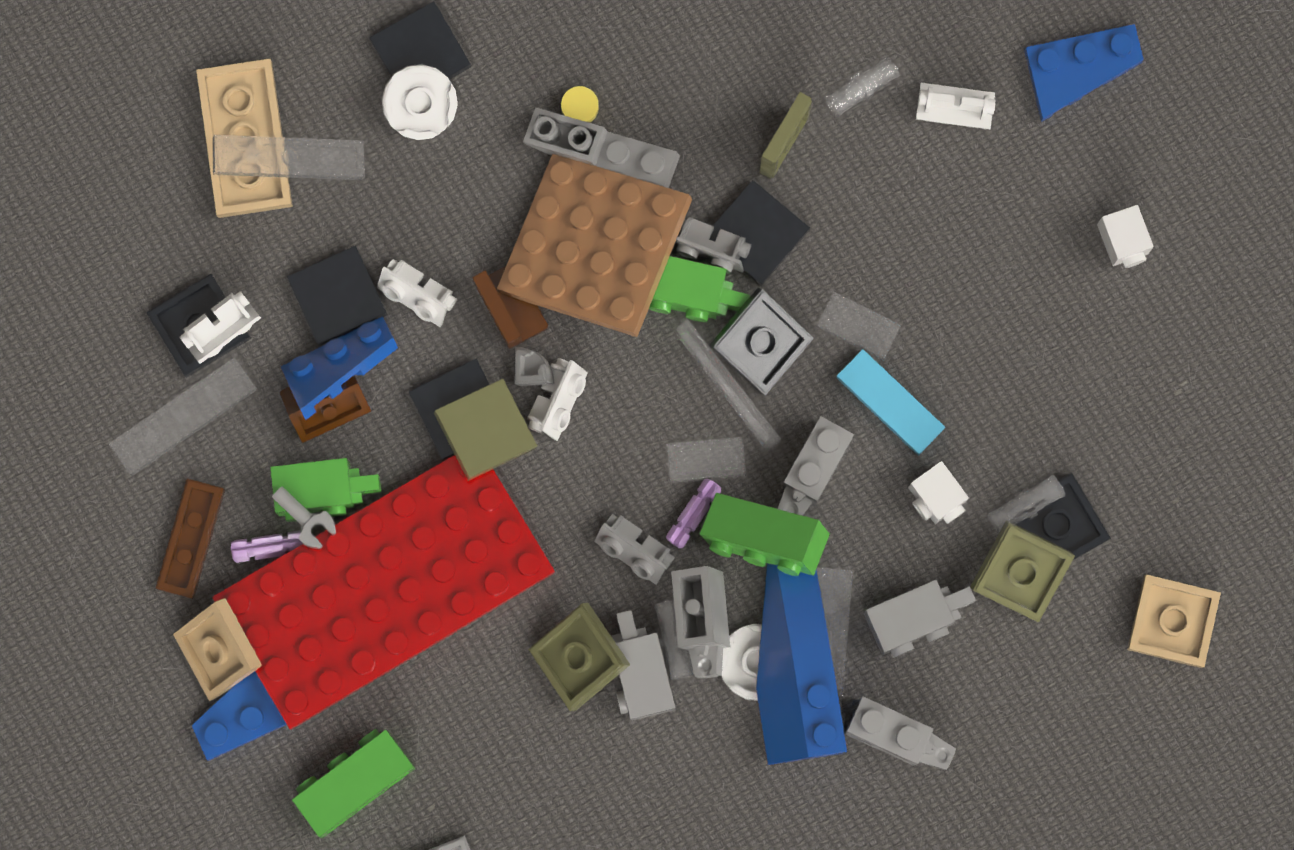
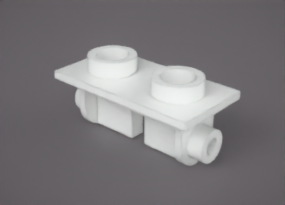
M921 83L916 120L990 130L992 114H994L995 92Z
M393 259L387 268L383 267L377 288L390 300L400 302L412 309L422 320L431 321L441 327L446 311H450L457 301V298L452 296L453 291L431 278L422 288L418 284L424 274L403 260L397 262Z
M241 291L236 295L233 293L229 294V296L211 308L218 318L213 323L203 314L183 329L185 333L180 336V339L199 364L207 358L218 354L223 346L236 336L247 332L261 318Z
M561 358L557 359L556 364L551 363L550 366L553 372L554 384H546L541 387L543 390L552 393L550 399L538 395L527 417L530 421L529 429L538 433L543 431L556 441H558L561 432L569 424L570 412L576 398L582 394L585 388V378L588 374L574 361L570 360L568 362Z

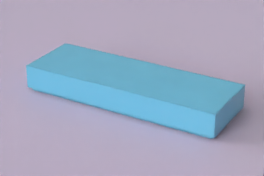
M864 349L836 376L851 393L918 456L945 429V426Z

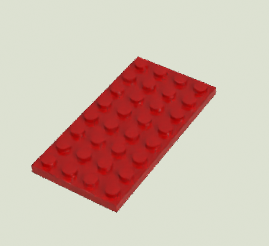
M454 455L335 525V535L325 530L315 536L322 544L321 549L310 548L302 544L214 595L212 599L216 602L226 598L262 664L255 672L288 728L292 730L555 574V570L495 471L492 469L468 481Z

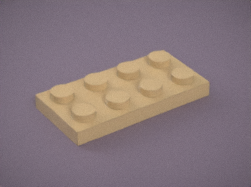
M271 59L196 70L217 217L222 218L293 207Z

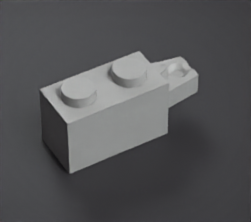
M820 416L783 483L784 493L778 509L803 516L811 504L816 506L849 447L854 434Z
M709 566L671 571L678 648L689 651L695 677L704 679L722 676L723 648L730 647L723 572Z
M934 580L865 610L864 616L881 654L884 655L891 652L893 658L915 649L912 642L926 636L928 642H932L950 634L947 627L962 618L958 609L974 603L976 599L970 587L951 594L948 586L940 589L937 580Z
M631 610L617 613L621 633L612 635V638L630 663V666L619 674L623 690L616 692L621 714L629 713L630 720L633 721L674 711L675 704L657 633L647 635L645 627L636 629Z
M864 696L859 700L844 733L913 766L922 763L947 770L956 751V748L932 733L933 728Z

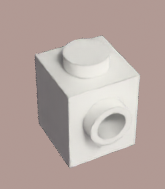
M1138 205L1103 216L1097 224L1112 266L1123 263L1125 268H1129L1146 261L1145 255L1149 254L1154 247Z
M942 461L914 480L908 487L916 498L912 503L925 521L931 518L934 524H937L944 519L949 524L966 511L962 505L966 503L969 497Z

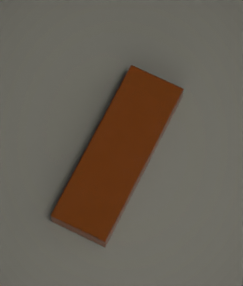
M191 479L186 480L155 589L194 599L225 493L224 488Z

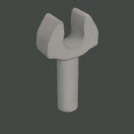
M283 486L273 494L272 498L301 525L299 540L305 546L315 549L322 548L319 540L311 534V529L315 525H322L332 535L336 534L334 521L326 511L320 514L310 513Z

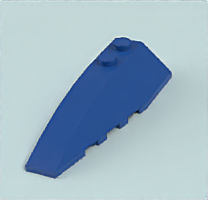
M767 563L756 682L768 765L844 754L847 752L817 570L814 576L800 572L799 576H792L780 571L777 565Z

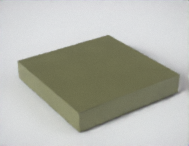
M799 92L762 155L759 173L769 179L774 178L809 119L812 104L809 96Z
M504 379L443 406L434 412L468 481L537 447Z
M1006 520L970 588L999 604L1039 622L1075 555Z
M589 603L580 604L528 649L569 711L579 709L630 666V663Z

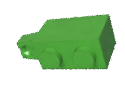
M670 256L649 309L663 314H670L671 309L686 312L685 317L690 320L707 322L708 318L716 319L717 315L726 317L727 310L738 311L750 295L732 290L733 283L725 281L727 271L725 268Z
M347 458L270 467L273 494L283 486L310 513L326 511L331 517L346 515V509L355 508V504L362 503V495L381 492L380 476L378 474L360 476L359 468L351 469ZM274 500L275 513L279 517L285 516V521L287 522L296 521Z

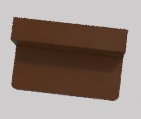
M505 266L490 275L485 270L472 278L508 348L511 349L547 330L548 324L537 305L503 295L497 290L506 268Z
M355 375L341 385L343 392L334 399L327 396L314 406L316 413L307 420H305L290 386L279 392L288 416L302 443L371 412Z

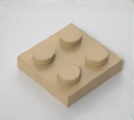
M1147 574L1144 575L1127 650L1204 668L1221 593Z
M226 598L211 604L173 634L209 701L220 697L262 666Z

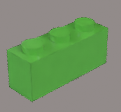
M716 493L700 535L710 545V551L720 556L731 557L733 553L743 556L745 561L756 566L764 567L766 563L777 565L780 571L792 576H799L800 572L814 576L830 533L817 519Z
M377 729L373 730L358 742L361 746L358 751L350 757L346 752L342 753L327 765L330 770L319 780L312 776L295 789L299 795L293 798L292 801L320 838L327 836L416 769L389 731L384 730L382 733H379Z

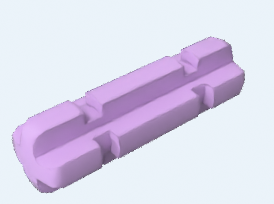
M707 478L703 480L697 489V496L693 495L678 517V524L673 525L667 533L666 539L678 548L685 546L690 538L689 533L696 530L710 509L709 504L711 501L713 502L715 494L721 493V487L714 481Z
M301 530L288 532V536L283 537L282 533L253 537L252 542H247V539L234 540L231 542L232 558L234 562L240 563L250 561V557L254 556L255 560L283 556L287 551H291L303 544L299 540Z

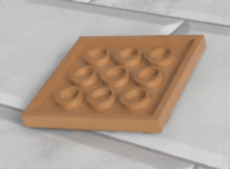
M552 154L497 290L503 295L638 337L692 198L689 194Z

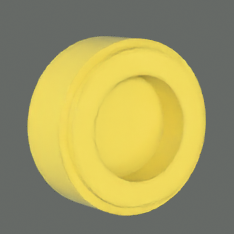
M577 86L569 89L562 97V114L591 123L596 118L599 110L597 96L587 87Z

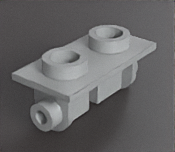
M688 217L687 220L684 219L679 232L680 236L677 237L674 244L676 253L691 260H696L698 256L711 261L710 265L727 269L726 273H731L733 269L743 273V265L739 258L740 256L746 258L751 248V244L745 242L746 238L720 229L714 242L709 240L714 226Z
M612 514L607 522L602 525L594 542L600 545L607 555L618 558L630 566L637 576L650 580L657 585L665 569L667 570L675 559L670 554L671 549L650 535L642 545L639 544L636 540L643 530L625 519L622 515L618 518Z

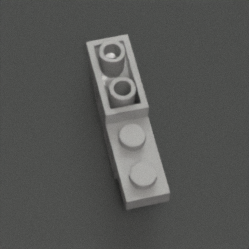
M536 107L523 140L524 144L549 155L555 154L666 188H669L680 158L677 151L608 132L605 127Z

